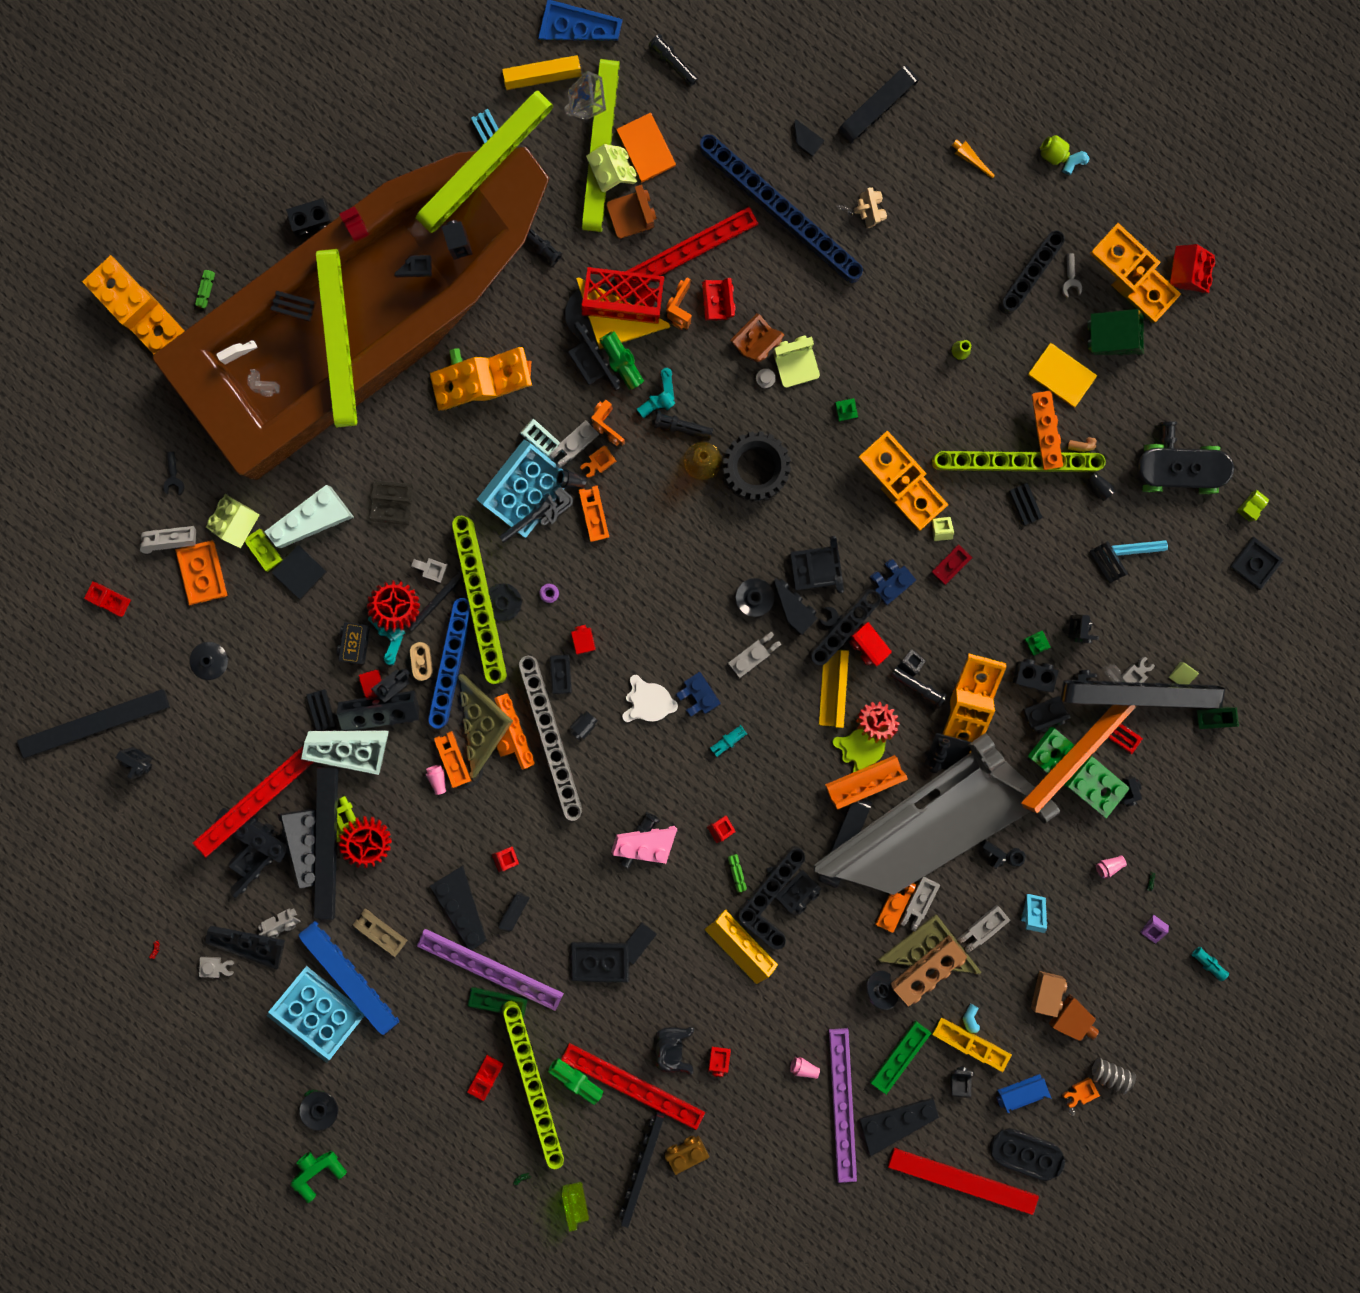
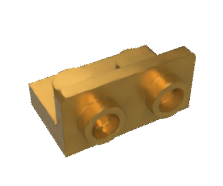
M690 1136L684 1140L683 1144L679 1146L677 1144L672 1145L665 1152V1159L671 1165L675 1175L709 1158V1154L699 1136Z

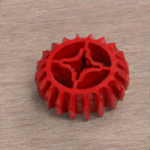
M392 581L391 585L385 582L384 587L378 585L377 591L372 590V596L368 597L367 609L370 610L368 615L372 617V622H378L377 627L380 628L384 625L385 631H388L389 627H391L393 632L396 631V627H399L402 631L404 630L403 625L409 628L410 622L416 621L415 616L419 615L417 609L420 608V604L417 603L419 597L414 596V590L409 591V585L403 587L402 582L395 585V581ZM390 595V597L387 600H382L384 597ZM397 595L404 597L407 600V602H405V600H400L397 597ZM393 600L395 601V605H396V608H395V612H394V613H393V608H391L392 605H393ZM407 611L406 614L397 618L398 614ZM382 613H388L391 618L384 616Z
M363 816V821H359V818L356 817V823L353 824L349 821L348 825L350 828L343 827L344 833L339 835L340 839H342L338 842L339 846H341L339 849L340 853L344 854V860L349 859V864L352 865L356 861V867L358 868L361 863H363L364 868L368 867L367 863H371L374 867V861L377 860L381 863V856L387 857L385 851L391 849L388 845L392 843L391 838H389L391 835L390 831H386V825H381V820L375 822L374 817H371L369 821H367L366 816ZM364 829L363 833L355 834L356 832ZM372 830L380 835L381 842H377L376 839L372 838ZM368 838V842H366L365 845H362V842H365V840ZM349 842L359 847L358 854L350 849ZM369 850H375L374 852L366 855V853Z

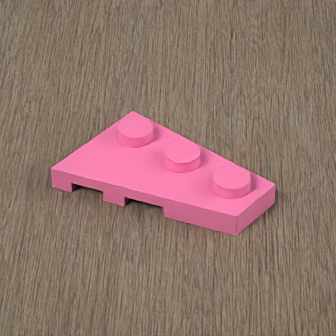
M671 826L663 830L651 829L650 832L640 833L638 831L616 835L611 853L613 856L666 864L677 828Z

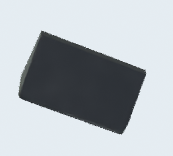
M518 891L498 927L502 930L512 931L530 897Z

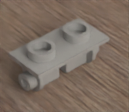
M287 909L277 914L278 922L274 916L261 922V925L258 926L261 932L259 935L276 938L279 936L278 933L294 929L296 924L301 922L294 917L297 915L295 909Z

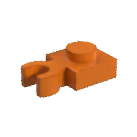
M604 445L589 456L592 462L584 463L580 468L585 469L589 467L590 473L586 477L590 478L595 475L597 469L602 473L617 461Z
M1089 1077L1073 1085L1074 1092L1067 1091L1062 1094L1064 1098L1072 1097V1101L1067 1104L1070 1108L1076 1106L1078 1101L1084 1105L1100 1096L1092 1079Z

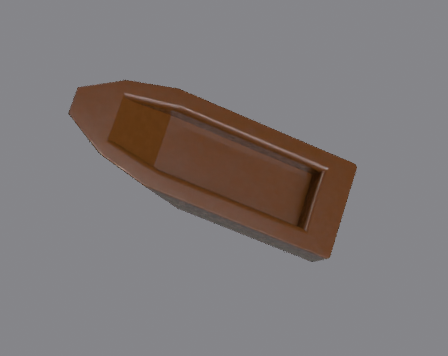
M527 147L515 148L433 233H430L416 219L417 214L477 151L454 153L383 183L354 205L366 225L369 236L355 242L339 216L153 355L155 364L239 475L252 480H258L334 423L316 251L337 249L339 252L355 403L358 406L428 354L477 302L525 243L550 179ZM449 221H461L466 230L473 255L454 260L448 250L442 226H445ZM431 255L432 277L396 278L394 276V273L405 264V261L410 256ZM280 291L315 301L316 304L311 322L272 311L271 306L274 304L275 292ZM282 297L280 298V300L310 308V305ZM280 304L278 305V308L306 316L308 315V312H304ZM249 341H254L258 347L227 364L222 363L216 355L232 345L239 343L244 345Z

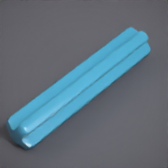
M1164 540L1114 545L1111 547L1116 555L1119 556L1168 550V543Z

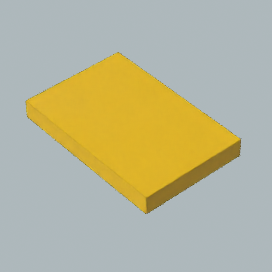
M1049 343L1028 373V376L1074 408L1097 377L1096 374L1052 343Z

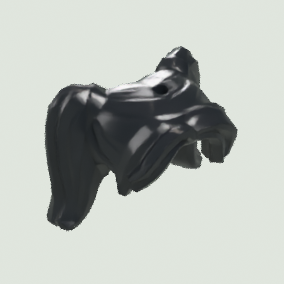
M669 1027L657 1032L656 1066L658 1069L664 1072H686L689 1075L693 1074V1066L681 1062V1039L692 1036L694 1033L693 1027L687 1029Z

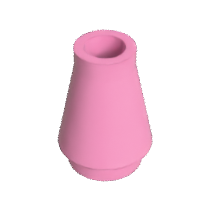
M441 765L427 768L426 776L435 795L445 793L444 769H442Z
M1123 856L1099 861L1096 864V870L1101 878H1110L1121 868L1125 867L1127 863Z
M795 1057L791 1062L790 1072L794 1076L817 1079L820 1068L815 1067L801 1057Z

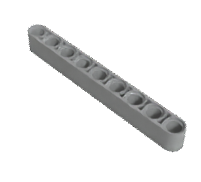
M525 656L520 660L519 668L564 815L568 820L575 821L582 813L578 793L538 662L533 656ZM526 659L533 661L534 665L530 670L524 667ZM532 677L539 680L537 688H532L529 684ZM537 696L544 698L545 703L543 706L535 704ZM543 714H547L550 717V723L547 725L540 721V717ZM547 733L555 734L556 741L554 743H549L546 740ZM552 752H560L561 760L554 761L551 757ZM565 770L567 778L559 779L557 771ZM570 788L573 792L572 797H565L562 793L563 789ZM569 807H576L578 814L576 816L570 815L568 813Z

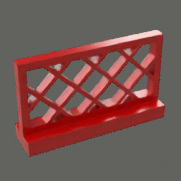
M587 267L582 315L659 324L664 276ZM591 274L600 275L602 280L594 284L590 279ZM619 277L622 282L614 287L609 279ZM632 279H637L641 284L633 289L628 282ZM651 281L660 282L659 287L654 291L647 285ZM606 282L611 289L603 294L598 287ZM623 285L630 290L624 296L617 291ZM644 287L649 294L642 299L636 292ZM594 290L600 295L596 300L588 299V294ZM614 292L619 300L610 302L606 297ZM632 295L639 301L634 305L626 301ZM653 297L657 302V307H648L645 302Z

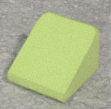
M951 517L932 519L934 541L953 539L954 530Z
M1179 662L1169 678L1177 684H1190L1199 673L1186 663Z

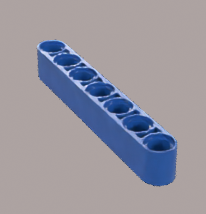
M465 598L457 599L452 608L429 715V724L433 728L439 729L444 727L449 720L471 618L469 600ZM463 601L468 605L465 612H461L458 608L459 604ZM458 620L464 624L461 631H457L454 627L455 622ZM453 639H457L460 643L457 650L452 649L450 646ZM449 658L455 660V667L452 669L448 668L446 664ZM444 677L451 679L449 687L443 685L442 680ZM441 695L447 698L445 706L440 705L438 702ZM436 714L443 717L441 725L436 724L434 721Z
M312 922L299 933L301 941L380 1034L385 1035L399 1023L398 1017L395 1018L392 1015V1010L385 1002L382 1003L379 999L380 996L373 988L366 984L368 982L365 978L354 970V965L349 959L346 960L343 957V952L336 944H332L331 938L324 930L321 931L317 926L318 923Z

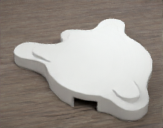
M633 675L630 678L632 690L627 694L626 700L631 702L633 706L624 712L623 720L625 722H630L637 718L646 721H658L677 710V702L671 698L663 686L655 683H646L638 675Z

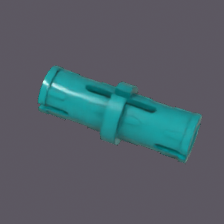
M739 725L728 735H723L724 738L710 747V749L718 757L729 747H734V744L747 735V733Z
M1197 947L1192 952V956L1203 965V968L1206 971H1210L1219 981L1222 982L1229 976V972L1217 963V959L1208 955L1202 947Z

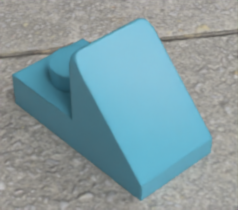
M1027 894L1021 921L1025 922L1027 930L1045 933L1047 930L1045 897Z

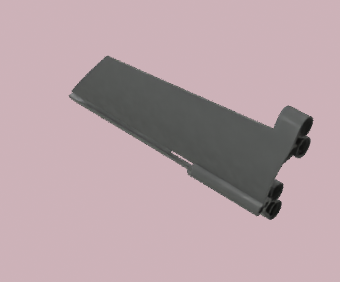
M984 733L969 744L971 753L814 865L813 871L825 876L853 881L895 895L1030 813L1031 811L1025 809L1021 802L1036 786L1029 783L1004 760L1003 756L995 748L992 739ZM935 788L940 791L941 795L923 808H916L914 803ZM1050 799L1038 813L1034 812V814L1045 824L1058 815L1060 810Z

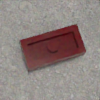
M958 544L931 573L943 585H946L972 557Z

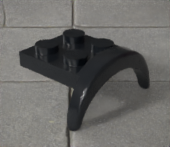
M836 536L830 537V547L790 552L795 590L836 585L837 593L844 592Z

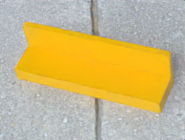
M578 55L502 69L506 90L582 76Z
M838 650L823 665L819 725L844 728L849 651Z
M726 910L712 924L705 928V931L756 984L769 978L778 966Z

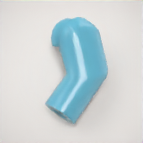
M971 1003L963 1016V1022L968 1032L977 1033L980 1030V1026L976 1023L974 1016L979 1008Z

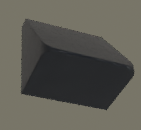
M911 649L897 666L905 673L914 677L926 660Z

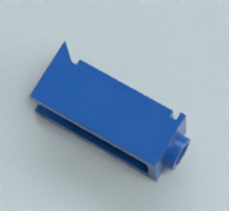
M1040 1074L997 1090L999 1096L996 1097L1000 1108L1004 1107L1007 1113H1010L1009 1109L1015 1110L1044 1098L1043 1096L1052 1099L1045 1080L1041 1078Z

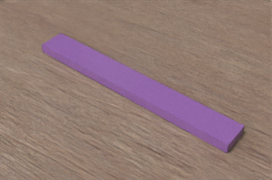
M424 929L417 944V947L554 1011H556L564 994L427 929Z
M848 1028L829 1029L837 1182H857Z

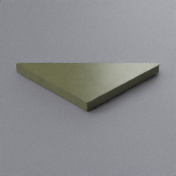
M460 674L459 680H461L462 689L460 695L465 715L463 721L468 741L467 755L471 767L470 777L475 778L513 720L464 674Z
M935 914L918 927L916 931H913L882 955L879 961L911 966L948 935L960 947L961 945L937 914ZM966 952L965 954L968 958L965 959V963L952 970L976 974L982 973ZM943 957L941 959V962H947L949 960V957Z

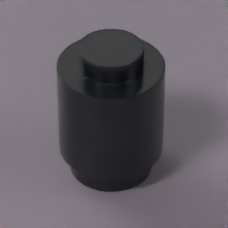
M587 711L584 714L581 713L570 726L572 728L570 733L577 739L581 737L585 739L595 728V723L598 720Z

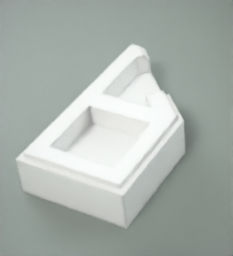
M249 341L244 345L240 343L232 345L216 355L222 363L227 364L258 347L254 341Z

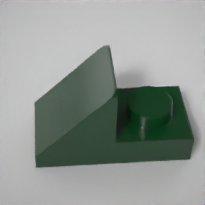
M1224 706L1222 708L1197 710L1199 729L1239 727L1237 707Z

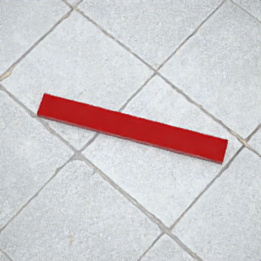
M747 207L625 272L661 276L757 226L758 222L751 208ZM614 277L616 284L622 282L619 277ZM632 279L628 282L633 289L641 284L637 279ZM625 285L619 288L622 295L630 292Z
M304 745L192 843L205 858L314 763L313 761L301 759Z
M569 1043L561 1058L569 1066L697 1130L705 1115L704 1111L571 1043Z
M893 1148L888 1167L1031 1215L1034 1214L1039 1196L896 1148Z

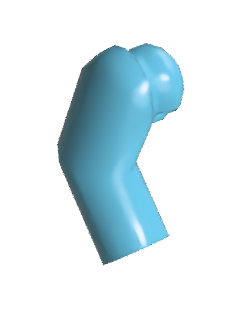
M1080 151L1070 155L1062 172L1071 175L1075 165H1086L1089 162L1087 153Z

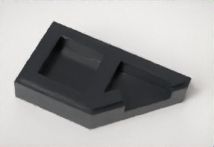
M796 119L794 127L797 146L813 158L824 143V140Z
M431 255L410 256L405 261V264L394 273V276L396 278L432 277Z

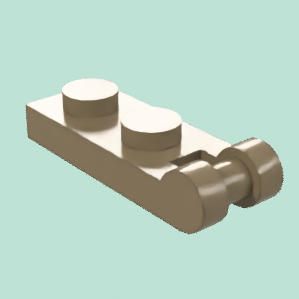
M364 909L361 913L362 916L359 920L356 919L353 926L396 957L408 940L374 916L369 910ZM367 921L372 923L369 928L365 925Z

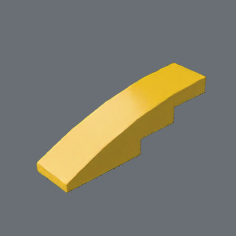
M943 1018L940 1019L933 1033L935 1037L1001 1072L1004 1071L1012 1054Z

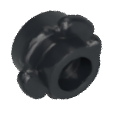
M1013 848L1011 852L1007 853V859L1011 866L1015 867L1024 864L1026 858L1024 851H1021L1019 848Z

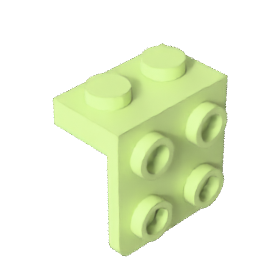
M604 144L586 156L602 192L608 191L619 183L635 184L637 182L636 172L630 166L628 154L622 147Z
M806 336L796 338L795 342L788 344V341H784L774 348L773 354L783 387L788 388L819 378L820 374L812 350L814 345L812 337L806 338Z

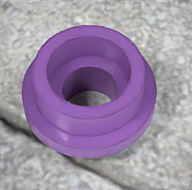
M545 584L542 586L540 597L544 602L552 603L557 600L559 590L555 585ZM547 590L553 591V595L551 597L546 596Z

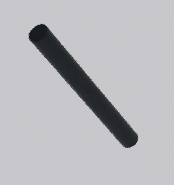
M459 571L419 615L415 617L416 621L411 622L409 627L412 632L464 578L462 572Z

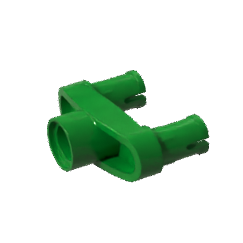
M329 1151L316 1159L311 1152H308L297 1161L296 1165L301 1171L292 1180L290 1186L302 1196L306 1203H309L316 1197V1193L306 1183L322 1169L328 1167L339 1180L347 1173V1170L337 1160L338 1157L333 1151Z

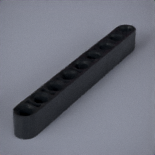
M1064 680L1061 701L1081 704L1222 708L1226 688L1216 685Z

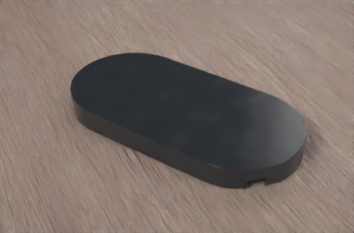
M1012 1128L1004 1129L995 1134L991 1141L992 1156L998 1164L1042 1181L1051 1180L1054 1177H1058L1065 1167V1158L1056 1144Z

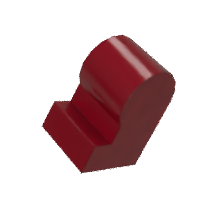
M355 206L339 214L355 242L369 236L366 225Z

